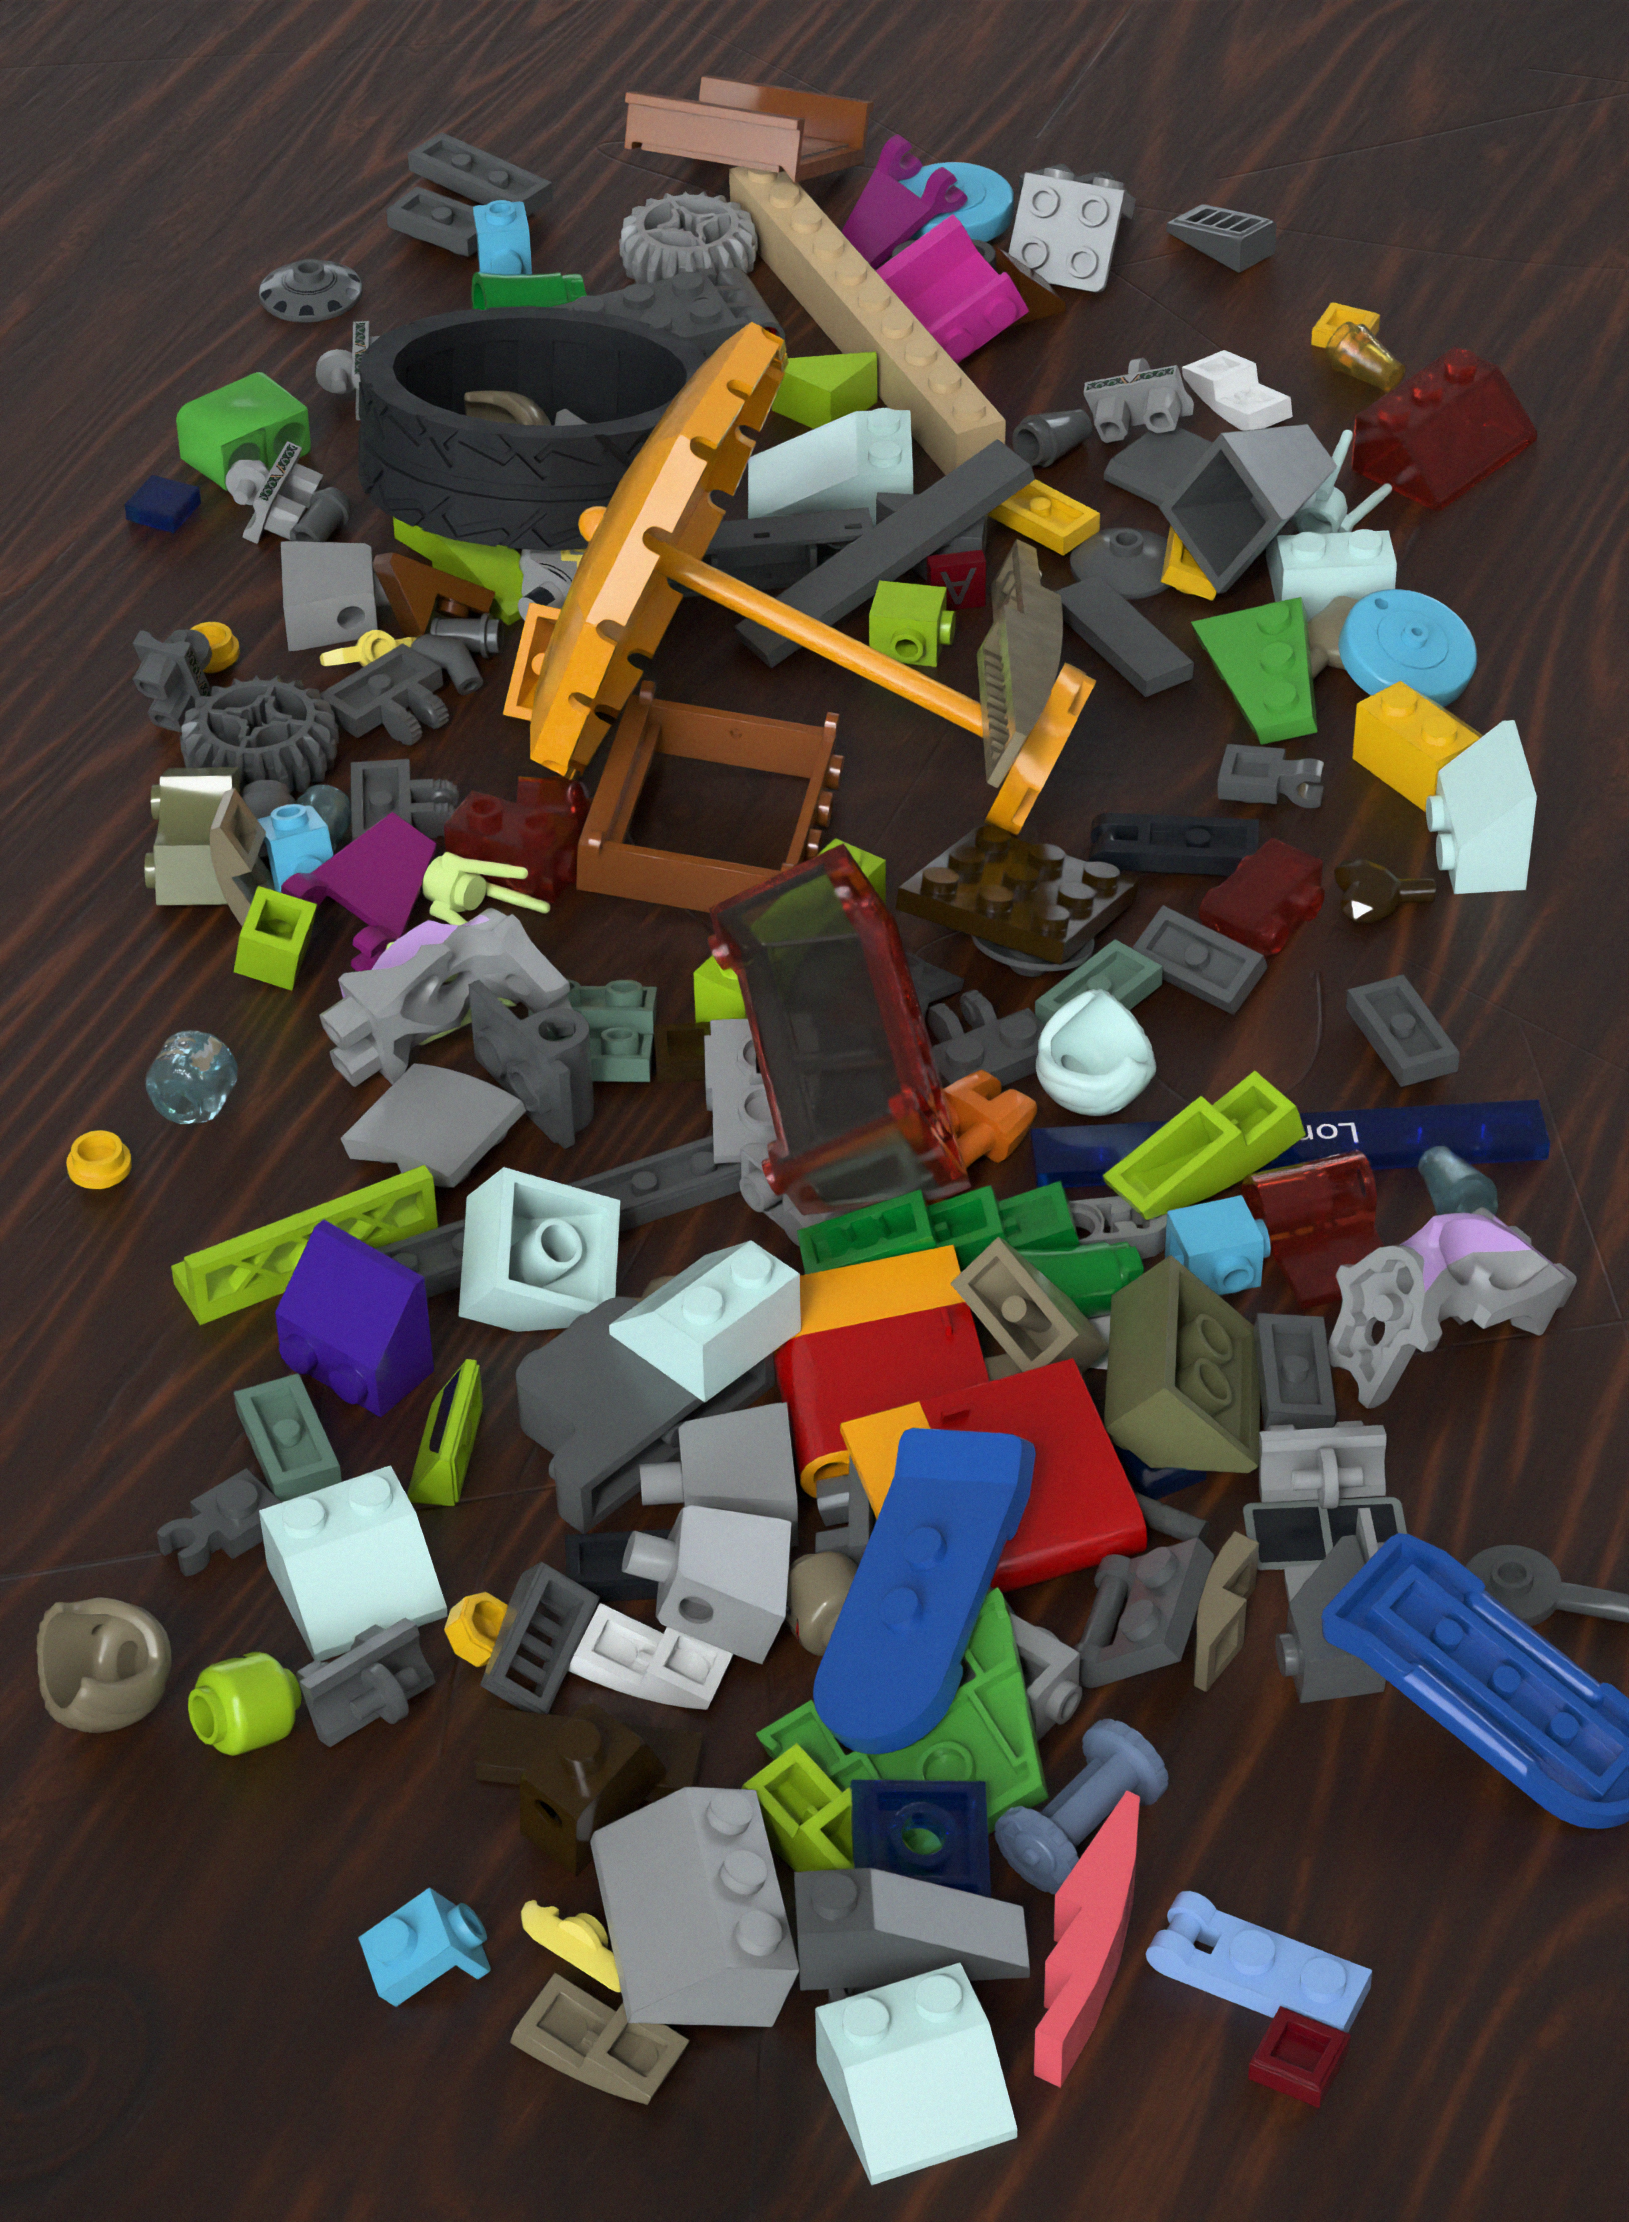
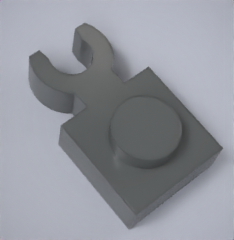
M246 1468L190 1501L192 1519H175L163 1525L157 1532L160 1552L166 1556L177 1548L187 1547L177 1553L180 1572L184 1576H191L202 1571L210 1562L211 1554L220 1548L233 1560L263 1541L259 1510L282 1502Z

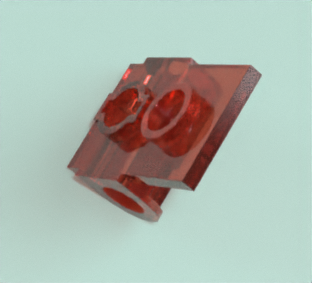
M1349 1151L1253 1173L1244 1177L1240 1195L1243 1196L1254 1220L1262 1219L1264 1221L1270 1238L1271 1253L1301 1309L1343 1300L1336 1278L1340 1265H1355L1376 1249L1385 1247L1374 1228L1377 1192L1372 1169L1362 1151ZM1357 1169H1360L1362 1173L1366 1196H1363L1360 1190Z

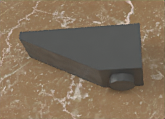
M873 1868L794 1872L800 1991L886 1986L959 1962L969 1981L1030 1977L1023 1906Z

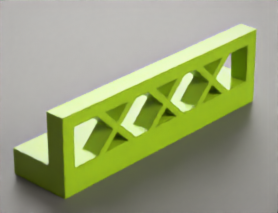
M422 1165L184 1257L183 1262L171 1266L174 1285L200 1325L282 1294L287 1288L314 1227L323 1219L375 1249L438 1228L433 1176L427 1167Z

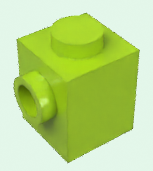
M879 580L869 613V647L903 664L937 667L942 646L952 645L955 633V611L946 610L947 587Z
M258 886L239 936L234 972L292 991L311 940L317 904Z

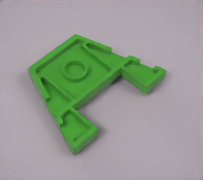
M998 1587L987 1593L963 1656L976 1677L957 1689L952 1704L942 1720L917 1742L903 1749L885 1754H865L854 1751L849 1755H845L833 1734L818 1716L812 1700L756 1733L765 1751L774 1760L797 1743L841 1792H844L853 1785L930 1870L995 1831V1823L1009 1808L1023 1806L1031 1809L1049 1798L1010 1610Z

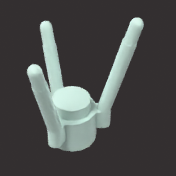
M1351 430L1343 431L1333 453L1332 459L1338 467L1291 520V524L1297 527L1300 533L1351 532L1356 523L1392 492V486L1386 483L1347 514L1346 498L1338 488L1334 487V484L1353 437Z

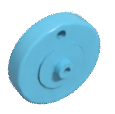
M961 162L937 163L922 167L912 178L898 181L921 198L931 174L938 168L944 167L956 177L957 181L953 185L963 191L968 198L960 209L951 213H940L931 218L910 237L914 240H918L952 214L962 223L971 239L984 242L992 240L1003 233L1013 220V189L1006 179L988 168Z
M1387 589L1366 595L1352 607L1339 635V654L1345 669L1351 678L1371 696L1402 681L1445 707L1462 695L1476 669V644L1463 620L1436 599L1410 590Z

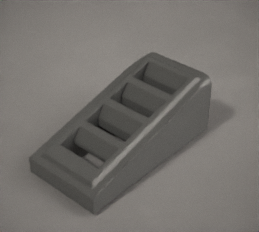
M1201 204L1167 222L1166 232L1240 273L1275 254L1277 224L1264 217Z
M542 1561L524 1571L510 1599L480 1686L522 1711L548 1714L600 1597ZM540 1604L560 1616L558 1624L535 1611L537 1605ZM528 1625L551 1637V1645L549 1646L527 1633ZM521 1646L545 1661L543 1668L541 1669L517 1655L518 1647ZM509 1667L537 1683L534 1694L505 1677Z

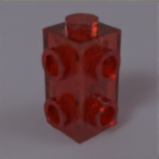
M472 790L444 824L446 852L466 859L524 867L528 871V876L525 879L480 874L486 882L554 903L569 883L577 881L578 821Z
M1271 838L1255 854L1244 857L1236 871L1219 887L1211 888L1207 892L1199 909V918L1202 920V925L1264 955L1265 959L1270 954H1277L1284 947L1289 936L1304 921H1312L1323 905L1325 891L1321 888L1323 861L1277 839Z

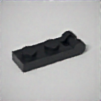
M1108 812L1097 815L1091 824L1090 838L1093 845L1089 850L1088 862L1099 861L1112 864L1119 869L1120 873L1123 870L1165 874L1191 873L1225 877H1257L1259 820Z

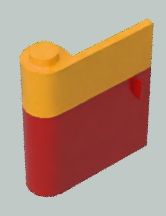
M954 1245L800 1276L801 1331L774 1351V1368L782 1403L787 1402L791 1446L799 1482L803 1491L810 1496L816 1498L818 1480L849 1474V1451L840 1432L841 1423L989 1382L971 1309L950 1284L961 1273Z
M1074 1358L847 1421L840 1425L841 1435L876 1519L879 1516L894 1478L899 1440L903 1432L908 1429L924 1428L1014 1434L1034 1444L1036 1456L1030 1497L1015 1536L1006 1542L988 1593L997 1587L1002 1594L1099 1566L1102 1558L1107 1555L1116 1554L1129 1557L1143 1553L1147 1548V1531L1141 1508Z

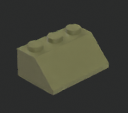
M1172 1255L1112 1295L1104 1427L1117 1446L1124 1450H1130L1150 1468L1250 1473L1259 1467L1260 1387L1253 1334L1254 1326Z

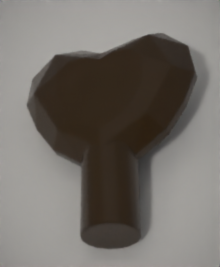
M1363 858L1343 860L1334 869L1336 883L1344 892L1340 899L1341 912L1354 922L1372 923L1383 919L1391 914L1399 903H1432L1435 900L1436 885L1433 878L1397 879L1387 868Z

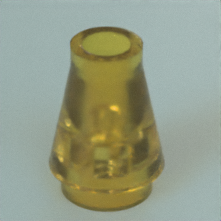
M1350 321L1345 322L1333 333L1325 349V356L1332 361L1333 369L1378 386L1387 393L1393 391L1399 385L1406 372L1405 365L1397 361L1364 324L1355 325Z

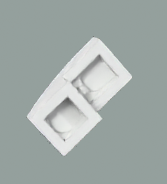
M1223 350L1182 367L1183 378L1196 394L1213 411L1242 431L1264 429L1293 417L1291 397L1259 384L1257 366L1252 361Z
M600 1603L567 1671L638 1698L667 1705L707 1710L733 1653L669 1627L666 1628L663 1634Z

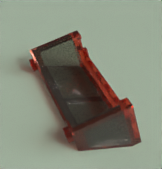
M845 844L836 846L710 907L709 911L715 934L708 937V943L720 968L723 971L732 968L738 977L777 1141L774 1140L767 1144L769 1158L761 1162L764 1175L773 1192L778 1197L787 1194L802 1215L865 1208L919 1189L922 1190L927 1201L949 1198L970 1188L967 1170L896 919Z

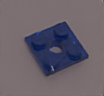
M851 1780L853 1869L873 1868L991 1898L985 1781ZM910 1829H926L937 1836L942 1848L929 1855L917 1854L904 1844L902 1835Z

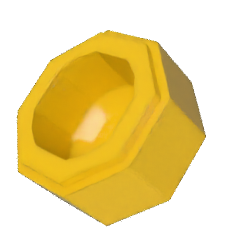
M483 1592L466 1596L451 1608L444 1631L455 1654L476 1667L487 1665L508 1605L491 1594Z

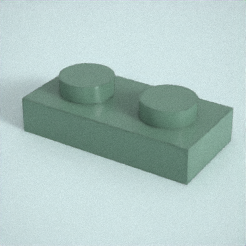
M1114 939L1035 1001V1016L1046 1025L1063 1005L1084 991L1092 989H1102L1109 992L1126 1009L1130 1010L1162 985L1163 966Z
M299 1373L234 1392L238 1416L269 1488L281 1502L342 1482L340 1465Z

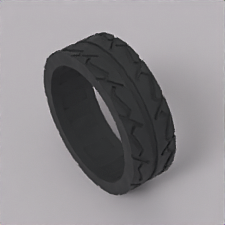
M536 306L491 307L488 310L471 309L443 313L413 321L409 326L402 325L381 335L365 350V354L362 356L359 366L361 381L359 382V418L361 424L358 437V479L364 493H370L369 499L382 511L410 526L417 525L422 527L423 531L453 540L494 547L502 545L508 546L507 548L532 550L586 549L589 543L579 531V516L585 509L592 506H608L619 482L673 399L709 357H705L706 352L688 339L661 327L656 329L651 327L652 324L586 310L572 311L569 308ZM472 391H510L532 399L545 412L551 425H522L466 416L464 395ZM563 409H567L586 423H589L552 426L555 424L556 413ZM712 490L710 494L711 500L714 496V490Z

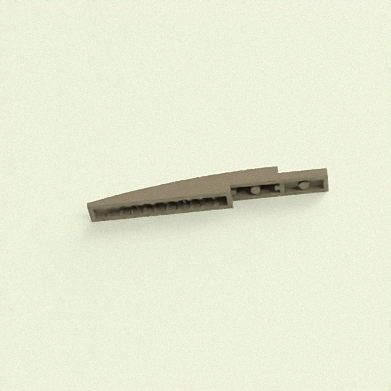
M1018 539L1013 544L990 586L994 623L977 652L986 781L996 788L1000 786L1012 767L1049 699L1059 667L1063 638L1061 595L1041 586L1042 571L1039 570L1037 549Z

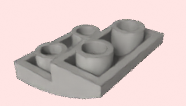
M414 1063L340 1139L350 1159L397 1163L401 1173L425 1165L433 1176L434 1186L454 1188L470 1175L471 1169L493 1146L500 1143L506 1137L509 1128L526 1112L522 1100L488 1082L454 1070Z

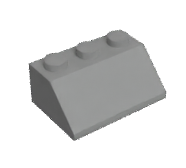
M684 1787L595 1831L590 1844L627 2022L773 2027L800 1969L756 1790Z

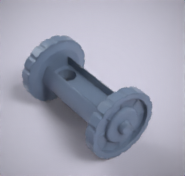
M1103 1719L1094 1723L1086 1731L1082 1739V1748L1088 1765L1040 1813L1023 1806L1011 1807L995 1823V1839L1004 1858L1007 1859L1009 1865L1024 1880L1044 1892L1057 1893L1079 1861L1075 1848L1114 1810L1126 1791L1140 1796L1139 1806H1147L1148 1804L1155 1803L1168 1788V1773L1160 1755L1152 1744L1143 1738L1138 1731L1130 1728L1123 1722Z

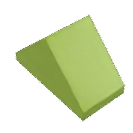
M876 351L788 358L789 363L784 371L785 375L771 408L772 411L813 429L855 411H866L877 403Z

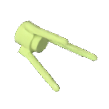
M445 852L442 856H438L431 862L423 878V894L426 899L433 901L430 907V914L447 921L450 925L459 926L467 923L457 912H462L466 909H476L483 901L485 895L546 914L550 911L549 903L486 882L480 876V874L525 879L528 876V871L524 867L466 859L453 853Z

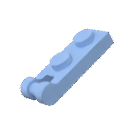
M1182 1891L1176 1896L1167 1914L1168 1922L1170 1923L1168 1929L1160 1930L1156 1933L1146 1952L1149 1964L1156 1971L1167 1977L1271 2018H1274L1279 2007L1282 2006L1346 2033L1349 2032L1371 1988L1373 1970L1218 1911L1206 1897L1192 1891ZM1195 1940L1214 1947L1212 1953L1208 1954L1195 1949L1193 1945Z

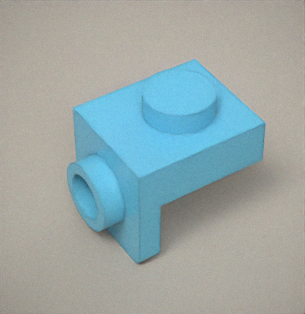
M496 200L487 205L474 206L473 216L477 235L479 272L532 274L530 234L524 203L520 201Z
M300 804L284 805L273 810L271 816L257 819L266 831L263 841L266 844L274 888L277 892L281 893V885L296 873H311L334 856L328 825L312 806Z
M430 1887L358 1937L379 1997L395 2007L455 1965L478 1980L491 1971L482 1943L487 1940V1934L476 1913L464 1903L456 1906Z

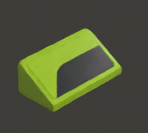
M466 1359L438 1393L431 1405L407 1492V1497L412 1503L455 1507L456 1502H459L483 1410L480 1366L477 1365V1360Z

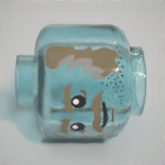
M180 1031L168 1037L146 1073L145 1088L155 1109L169 1121L178 1124L203 1123L213 1119L224 1105L237 1081L238 1065L233 1053L214 1035L200 1031Z

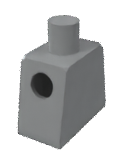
M281 542L283 608L288 651H298L358 640L364 633L378 630L377 606H387L390 603L373 570L371 546L366 543Z
M787 1402L685 1421L678 1427L680 1461L639 1464L642 1506L683 1503L684 1507L694 1505L791 1521L790 1547L798 1546L797 1493Z
M689 1505L680 1510L667 1539L633 1531L625 1549L622 1572L659 1582L655 1617L662 1625L752 1662L763 1664L786 1617L791 1521Z

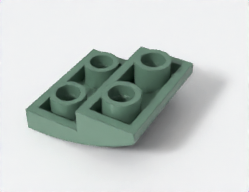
M566 979L570 986V992H568L567 997L571 1007L582 1014L589 1023L592 1080L650 1082L655 1040L654 1025H656L657 987H642L641 983L633 980H616L608 983L606 986H580L578 982ZM528 1009V1016L533 1015L534 1013ZM547 1027L548 1041H564L574 1035L558 1037Z

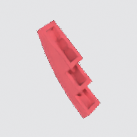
M1129 1791L1125 1792L1055 1894L1054 1941L1058 1943L1045 1961L1044 2007L1048 2011L1035 2029L1034 2075L1060 2088L1097 2024L1120 1964L1134 1900L1140 1796Z

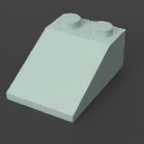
M878 408L872 411H855L750 457L748 461V519L869 508L872 524L875 527L877 492L913 494L910 410Z

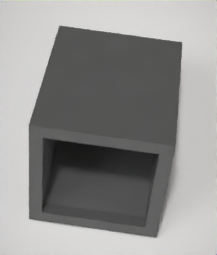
M1308 424L1221 433L1161 504L1159 509L1217 593H1226L1338 466Z

